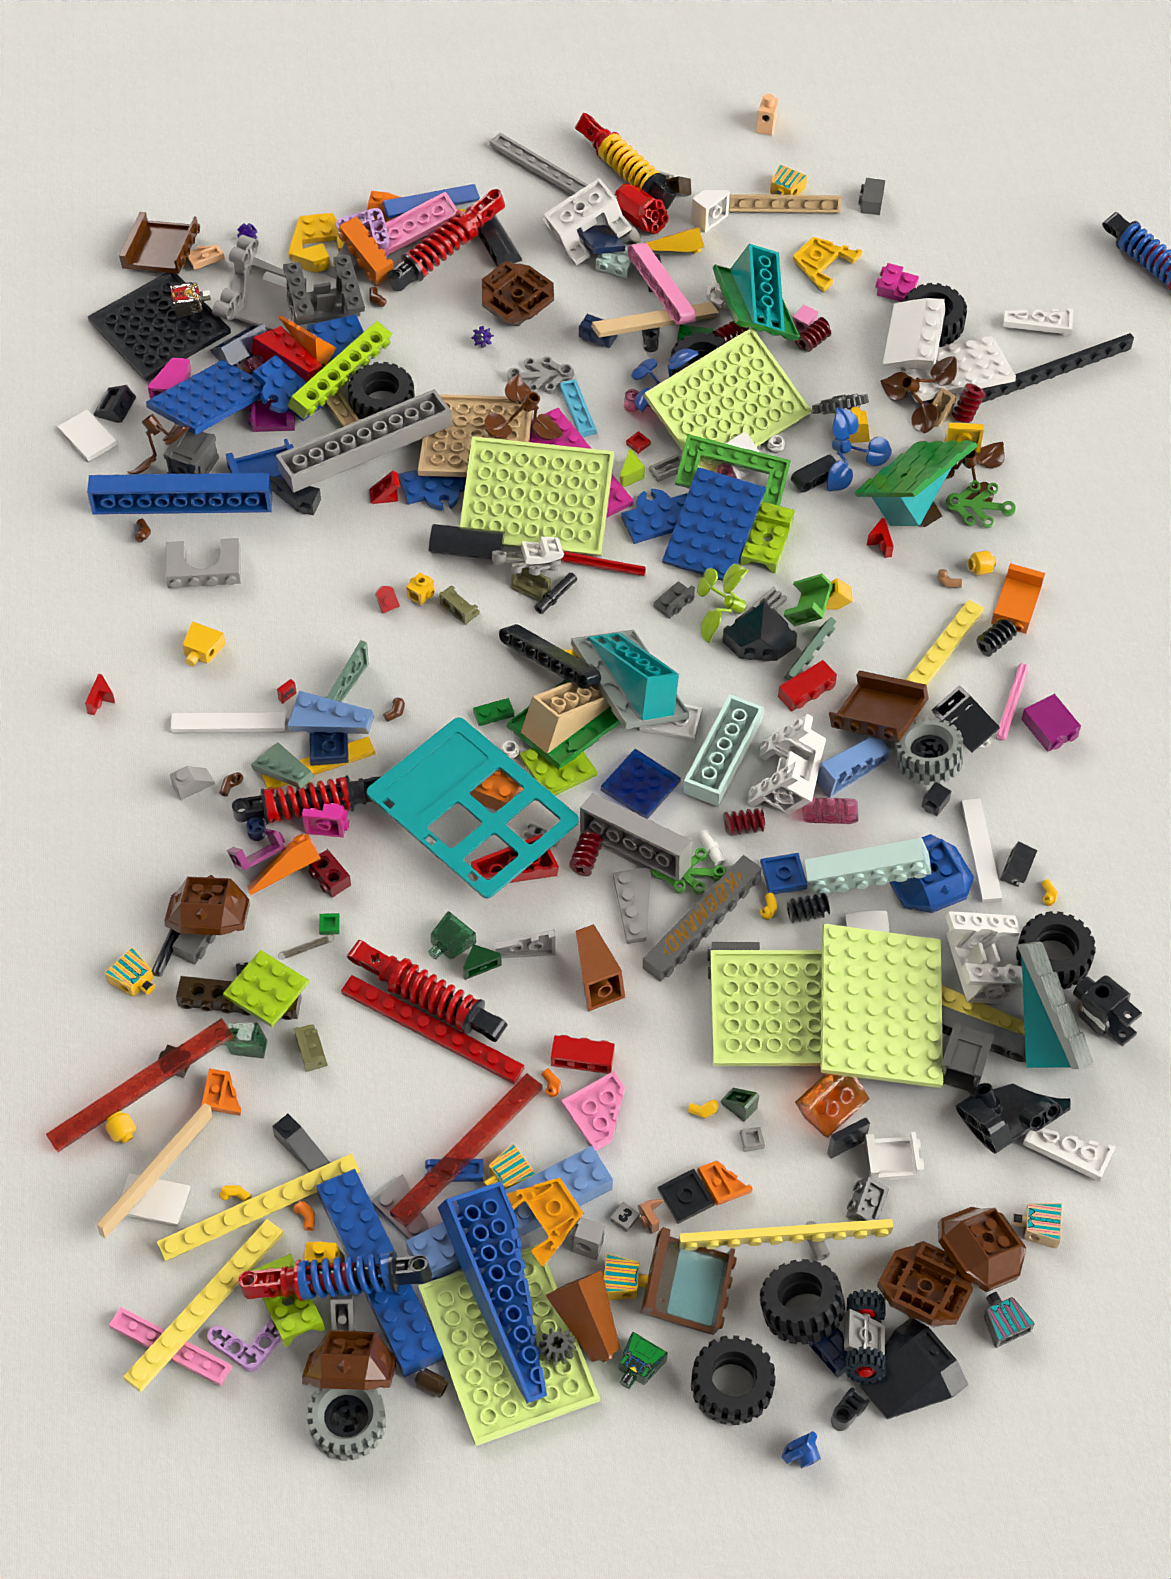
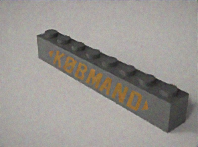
M743 855L643 958L642 968L660 982L665 977L668 978L673 973L675 966L678 963L682 964L687 954L698 947L700 940L703 937L707 938L712 932V928L723 921L725 914L728 911L732 912L737 902L748 895L749 889L753 885L757 886L762 879V868Z

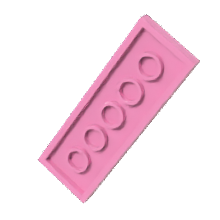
M446 192L386 222L390 246L383 249L386 253L385 256L432 233L438 227H441L444 222H448L450 217H453L458 209ZM377 227L375 231H380L383 227ZM369 231V238L373 237L372 231Z

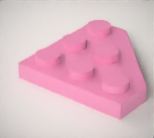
M614 1071L561 1100V1104L590 1146L594 1147L595 1151L612 1142L625 1091V1086Z

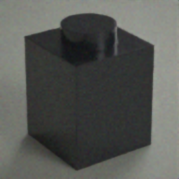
M935 782L923 797L921 807L927 813L938 816L950 801L952 791Z

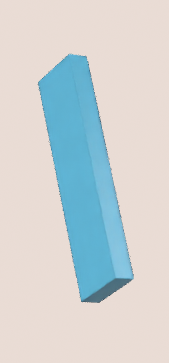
M576 379L559 383V388L576 430L582 437L597 434L596 427Z

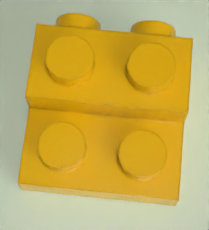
M948 423L944 442L950 440L957 442L970 440L977 443L978 447L975 450L980 453L984 424Z

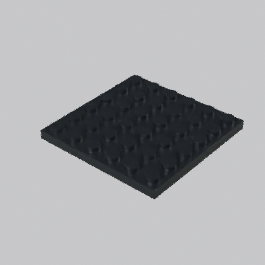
M164 273L88 316V321L145 381L157 376L172 358L187 359L231 333V328L220 317L213 315L212 309L201 298L199 304L202 306V311L197 313L190 311L186 303L174 304L170 286H172V283H174V286L186 283L177 273Z

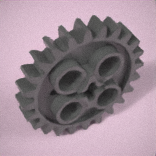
M844 394L821 400V403L812 405L813 414L836 413V408L850 410L852 407H860V405L869 402L868 394Z

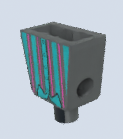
M993 1292L986 1297L991 1307L986 1309L984 1319L996 1348L1032 1332L1035 1323L1013 1297L1002 1301L997 1292Z

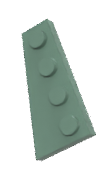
M830 617L821 625L819 631L810 640L811 643L801 653V657L795 661L784 676L785 679L789 681L803 672L801 668L804 664L808 665L814 658L813 652L815 650L819 651L824 645L823 639L825 636L829 637L835 630V627H833L837 622L835 619Z
M360 640L330 693L325 698L340 702L344 700L369 665L367 642Z
M278 742L251 764L254 771L300 789L314 778L312 771Z

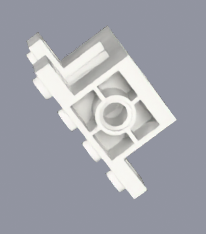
M600 178L544 213L545 218L542 219L543 223L576 266L590 257L589 252L581 243L577 229L581 227L584 232L597 224L595 217L598 215H602L605 225H608L618 238L632 230L631 225L622 215L617 199Z
M806 714L798 718L795 722L785 726L782 730L775 732L771 737L761 742L759 754L761 759L766 760L775 754L781 757L779 758L776 773L771 778L767 777L761 783L751 787L748 793V805L755 807L766 801L783 812L791 814L812 802L826 738L811 730L812 716Z
M950 911L945 915L949 927L946 936L968 1003L1001 1004L1016 988H1023L1022 967L1011 966V964L1005 967H996L1000 962L996 946L993 944L1000 936L1017 937L1021 933L1016 916Z

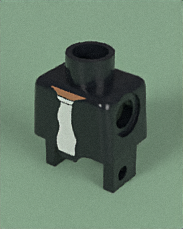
M1108 975L1102 976L1096 982L1087 976L1077 984L1073 995L1081 1001L1078 1015L1100 1037L1107 1033L1123 1047L1136 1036L1137 1032L1130 1025L1142 1015V1012L1129 1002L1131 993ZM1129 1014L1131 1017L1126 1018L1125 1015ZM1119 1034H1124L1126 1037H1120Z

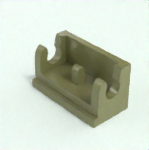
M526 567L522 568L521 573L512 574L510 588L540 602L544 598V594L551 591V579L542 574L531 575L529 574V568Z
M449 586L446 590L439 593L440 605L466 625L480 614V611L477 609L478 606L476 604L470 605L457 594L454 586Z
M307 1025L294 1028L306 1072L328 1066L315 1026Z

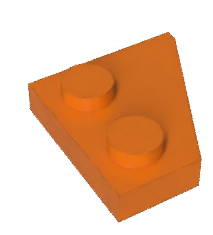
M209 1068L202 1105L204 1103L211 1106V1111L240 1116L241 1107L238 1104L237 1094L232 1085L230 1072Z
M717 1160L703 1165L697 1170L716 1206L747 1195L753 1190L751 1185L748 1184L746 1186L739 1181L736 1174L728 1171Z

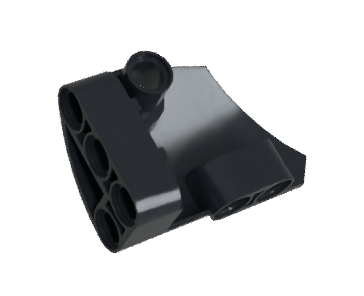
M981 1083L974 1089L975 1097L970 1095L955 1106L958 1114L976 1138L992 1153L997 1154L1029 1131H1039L1071 1110V1099L1041 1095L1014 1083L993 1089L989 1083Z

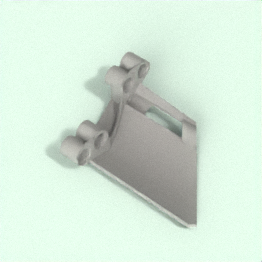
M241 235L238 238L237 247H233L229 253V261L234 262L235 270L231 289H223L220 301L217 300L213 305L212 314L227 320L236 318L253 325L264 324L267 330L282 326L289 333L278 318L279 315H282L292 321L286 300L287 288L263 280L266 272L285 277L284 271L279 267L256 258L259 241ZM312 323L302 324L299 326L307 330L308 325H311Z

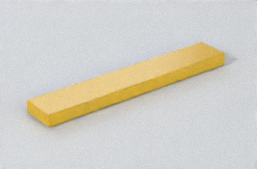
M369 736L348 743L349 763L376 754ZM310 756L299 760L312 771L313 776L349 764L339 763L311 766ZM261 774L267 789H276L277 787L288 785Z

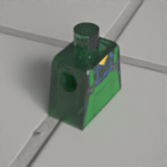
M632 1332L619 1361L618 1369L624 1373L619 1383L628 1389L631 1388L635 1380L645 1385L666 1363L668 1352Z

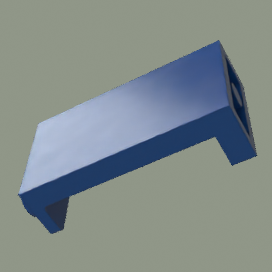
M284 439V446L239 458H234L232 452L227 453V466L230 473H269L270 476L284 479L278 470L276 455L294 447L293 444H289L288 439Z

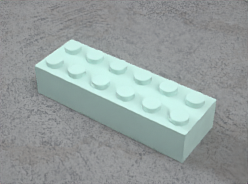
M729 694L684 780V794L719 806L763 720L764 707Z
M922 838L805 859L807 881L814 893L819 896L821 893L826 895L832 892L844 893L849 891V889H865L870 885H885L892 881L903 882L913 877L924 878L926 875L931 874L929 853Z

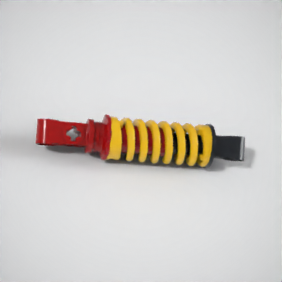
M582 113L575 125V129L592 143V146L596 149V155L606 162L609 167L613 168L627 183L639 187L654 199L663 201L665 208L669 209L677 194L666 185V176L655 170L653 165H650L647 160H644L642 155L633 150L631 145L622 140L619 133H611L608 129H604L597 123L592 116Z

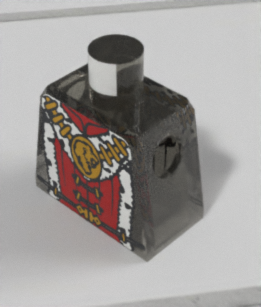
M196 282L170 283L176 319L201 312V302L211 300L210 291H199L198 283Z

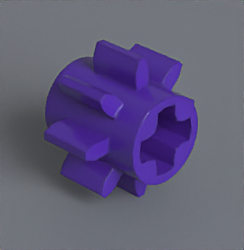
M243 223L237 229L239 232L237 234L238 238L241 235L253 239L258 238L255 235L258 231L251 223L247 225Z
M480 326L479 330H473L475 334L471 339H474L475 346L481 344V348H485L486 344H492L490 340L494 335H491L489 332L490 328L484 330V326Z

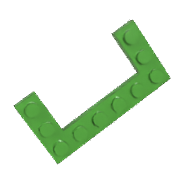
M690 434L687 435L675 485L690 489L700 457L769 474L762 502L780 506L791 460Z

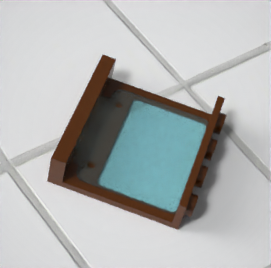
M662 1227L656 1237L640 1313L714 1335L719 1329L723 1328L725 1317L722 1314L729 1301V1297L726 1294L733 1281V1277L730 1274L731 1269L733 1270L736 1265L735 1249L731 1248L727 1253L707 1249L706 1247H698L693 1251H687L685 1248L679 1249V1239L669 1236L671 1229Z

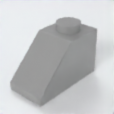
M186 766L170 774L172 787L180 800L215 784L206 768Z
M350 1292L348 1296H342L339 1293L338 1296L330 1298L332 1330L353 1331L354 1294Z

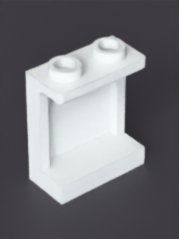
M911 1132L909 1137L875 1139L874 1134L865 1135L864 1149L868 1177L876 1181L919 1178L921 1170H924L923 1158H919L918 1151H921L920 1139H916L915 1132Z

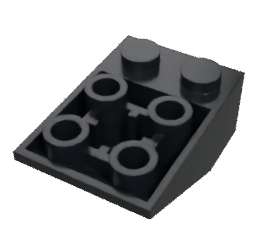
M960 685L931 710L935 717L940 719L941 723L946 720L949 722V726L955 725L957 731L960 730L961 737H963V745L971 753L1000 729L999 725Z

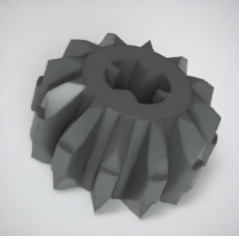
M558 1327L557 1332L550 1328L549 1335L543 1333V1340L539 1342V1347L542 1348L540 1355L546 1356V1362H550L553 1359L555 1366L559 1360L562 1364H566V1358L572 1359V1352L576 1351V1346L573 1344L575 1338L569 1337L570 1332L568 1330L561 1333L560 1327ZM558 1344L559 1347L561 1345V1348L556 1349V1346L554 1347V1345Z

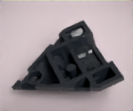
M763 598L757 607H751L735 619L734 624L731 626L727 625L723 629L722 642L741 659L778 661L796 648L797 633L788 627V623L774 608H770L768 601Z

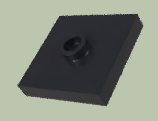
M867 1117L831 1135L827 1151L831 1159L864 1142L865 1135L868 1134L870 1127Z
M695 1169L657 1187L659 1194L678 1224L715 1206L714 1200Z

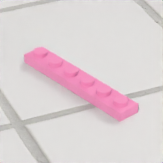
M120 1307L109 1324V1327L114 1331L147 1348H150L165 1331ZM186 1342L171 1358V1361L219 1386H222L232 1369L231 1364L189 1342Z

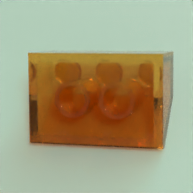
M825 1074L798 1098L795 1103L803 1117L823 1136L828 1138L870 1098L857 1077Z

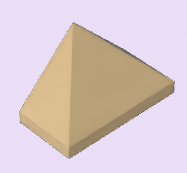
M943 387L932 403L938 410V420L935 424L938 427L953 412L957 399L956 395Z

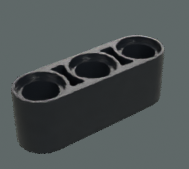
M831 454L826 455L795 471L790 480L800 492L805 493L827 482L829 471L837 461Z

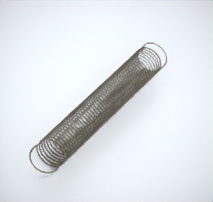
M328 936L313 940L315 942L302 944L294 947L295 949L280 953H285L284 956L294 953L300 954L309 949L296 950L309 947L316 948L325 944L316 943L326 942L329 939H327Z

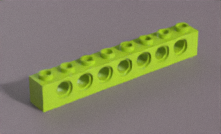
M378 321L373 323L293 394L288 407L302 419H305L308 415L312 416L319 405L323 406L329 396L333 397L340 386L344 387L348 383L349 378L354 373L356 374L359 368H364V365L369 364L372 357L375 359L380 354L382 348L386 349L390 345L392 333Z

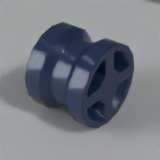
M260 817L250 818L246 823L248 837L253 841H261L266 837L264 831L266 830L265 821Z

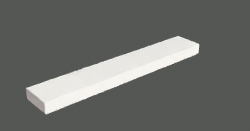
M285 712L172 713L171 732H285L286 714Z
M981 798L962 800L961 806L982 903L1002 901Z

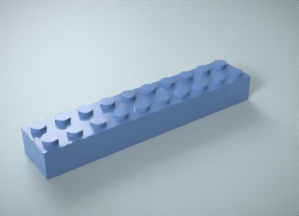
M590 1146L505 1191L507 1194L518 1189L528 1188L535 1184L561 1178L580 1207L612 1190L613 1179L594 1147ZM526 1202L513 1210L518 1220L519 1228L517 1231L519 1238L542 1226ZM443 1222L406 1240V1248L410 1256L424 1255L428 1259L432 1271V1277L428 1282L445 1277L462 1268Z

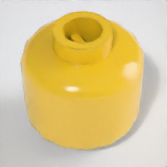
M989 551L974 552L968 559V568L975 575L990 574L996 566V558Z
M119 1111L107 1118L108 1122L105 1125V1129L114 1142L122 1141L124 1144L134 1138L132 1134L135 1133L137 1128L128 1113Z

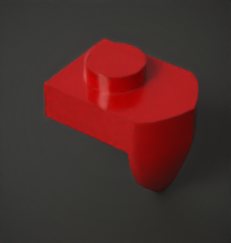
M380 586L377 589L375 596L382 613L400 607L392 587Z

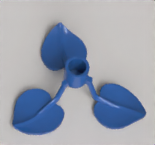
M687 348L676 352L669 359L670 364L667 366L669 378L672 376L671 370L679 368L693 357L699 355L698 352ZM653 358L644 360L631 373V377L634 380L642 379L649 373L657 384L661 383L652 372L658 365L657 361ZM652 388L643 389L635 397V405L642 413L649 405L643 395Z
M836 408L832 424V432L836 437L832 441V448L837 451V455L843 461L839 460L832 465L827 479V491L842 490L851 484L853 471L848 467L849 463L843 456V454L848 453L851 449L868 453L866 461L872 466L884 464L892 453L889 442L885 438L878 436L869 442L868 449L852 446L851 442L847 439L850 438V435L857 432L859 422L854 413L844 408Z

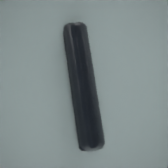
M170 928L152 968L154 976L161 977L173 953L172 946L181 934Z

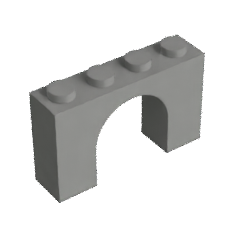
M239 538L220 539V558L216 564L205 569L193 568L186 563L184 541L166 542V582L168 588L241 584V549Z

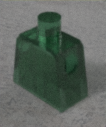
M448 911L431 932L430 938L433 947L428 950V953L435 960L442 954L449 959H454L477 943L476 932Z
M258 1022L229 1023L226 1033H217L216 1044L226 1045L232 1055L264 1058L268 1040Z

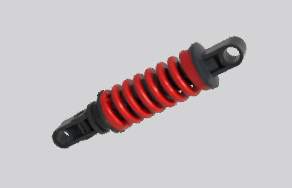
M346 775L345 777L336 778V784L332 779L327 780V785H324L323 781L320 780L317 782L316 787H314L312 782H308L306 789L304 787L301 789L296 787V793H294L293 787L288 785L286 787V795H284L281 787H277L276 796H273L275 794L274 788H262L259 796L234 800L232 803L233 816L238 822H246L252 817H260L265 820L266 825H269V823L275 821L280 822L282 820V813H284L286 820H291L292 811H294L295 817L301 819L303 809L316 808L323 811L324 804L336 803L344 806V810L352 812L357 804L366 805L368 802H373L367 796V788L380 777L358 778V781H351L349 776Z

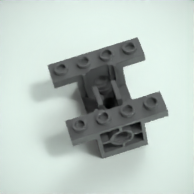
M350 255L333 257L336 270V288L331 289L330 282L315 284L312 292H306V278H304L300 262L283 264V271L287 282L286 300L294 323L302 325L323 322L355 314L358 317L360 312H365L364 302Z

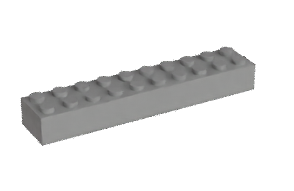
M433 389L277 454L278 470L292 491H299L452 426L451 410L437 391Z

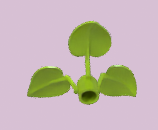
M738 564L731 565L726 571L723 578V592L713 587L718 579L717 571L713 568L706 569L704 576H702L698 583L697 593L699 596L705 597L711 589L725 598L724 605L727 608H716L714 612L708 611L704 616L700 628L702 637L708 643H710L712 636L721 623V612L731 614L733 611L741 614L745 610L746 601L732 592L749 571Z

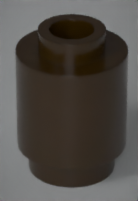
M425 1368L424 1371L420 1370L414 1380L417 1383V1389L434 1398L436 1396L441 1398L448 1386V1382L445 1381L443 1376L428 1368Z

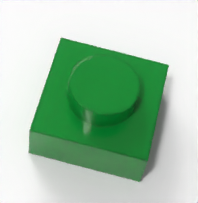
M339 913L319 915L320 935L340 933Z

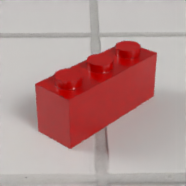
M822 660L780 685L778 698L791 712L797 708L800 709L810 700L817 699L823 692L832 690L836 685L837 674Z
M554 1035L551 1066L610 1074L613 1066L615 1043L606 1040L593 1041L584 1037L578 1039L571 1038L568 1035Z

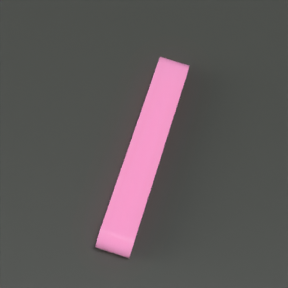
M646 243L629 245L627 250L628 257L677 325L693 323L696 318L693 307Z

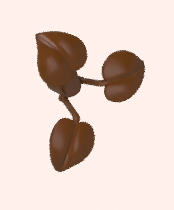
M955 356L946 357L932 367L930 374L934 379H920L918 377L914 379L905 372H897L881 380L885 393L891 399L896 401L902 400L908 391L921 404L922 407L917 408L913 412L911 422L913 427L922 433H928L935 426L938 420V410L934 404L925 406L917 396L916 392L920 388L919 382L935 383L937 381L941 386L952 383L957 374V359Z
M517 374L508 381L505 386V395L512 402L518 401L519 404H522L521 407L507 421L498 413H490L484 420V428L491 436L504 439L512 433V428L508 424L522 410L526 412L534 410L533 420L535 423L533 424V430L537 436L545 440L563 436L559 426L549 416L539 414L537 417V410L539 409L537 404L540 401V396L530 390L520 374Z
M153 414L146 417L142 424L147 429L145 433L148 436L153 454L137 468L127 471V473L130 475L142 473L157 460V453L151 434L155 436L162 431L166 435L162 440L165 441V445H169L177 441L190 427H180L174 424L168 433Z
M996 442L986 445L980 449V453L974 449L951 468L946 479L952 478L955 470L959 469L963 463L966 468L972 470L973 481H977L975 474L977 462L980 466L984 464L986 468L990 469L997 468L1003 464L1005 459L1004 443ZM981 482L980 490L976 493L973 492L966 499H974L987 489L989 483ZM974 484L972 485V488L976 489L978 488V485ZM994 495L989 496L984 501L992 502Z

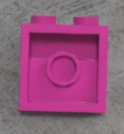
M887 263L886 267L883 266L880 276L882 278H878L875 288H878L877 296L903 302L906 294L910 293V290L916 288L919 276L903 272L904 267Z
M331 803L324 804L323 811L316 808L303 809L302 818L305 834L344 838L345 831L349 829V819H347L348 810H344L343 806Z

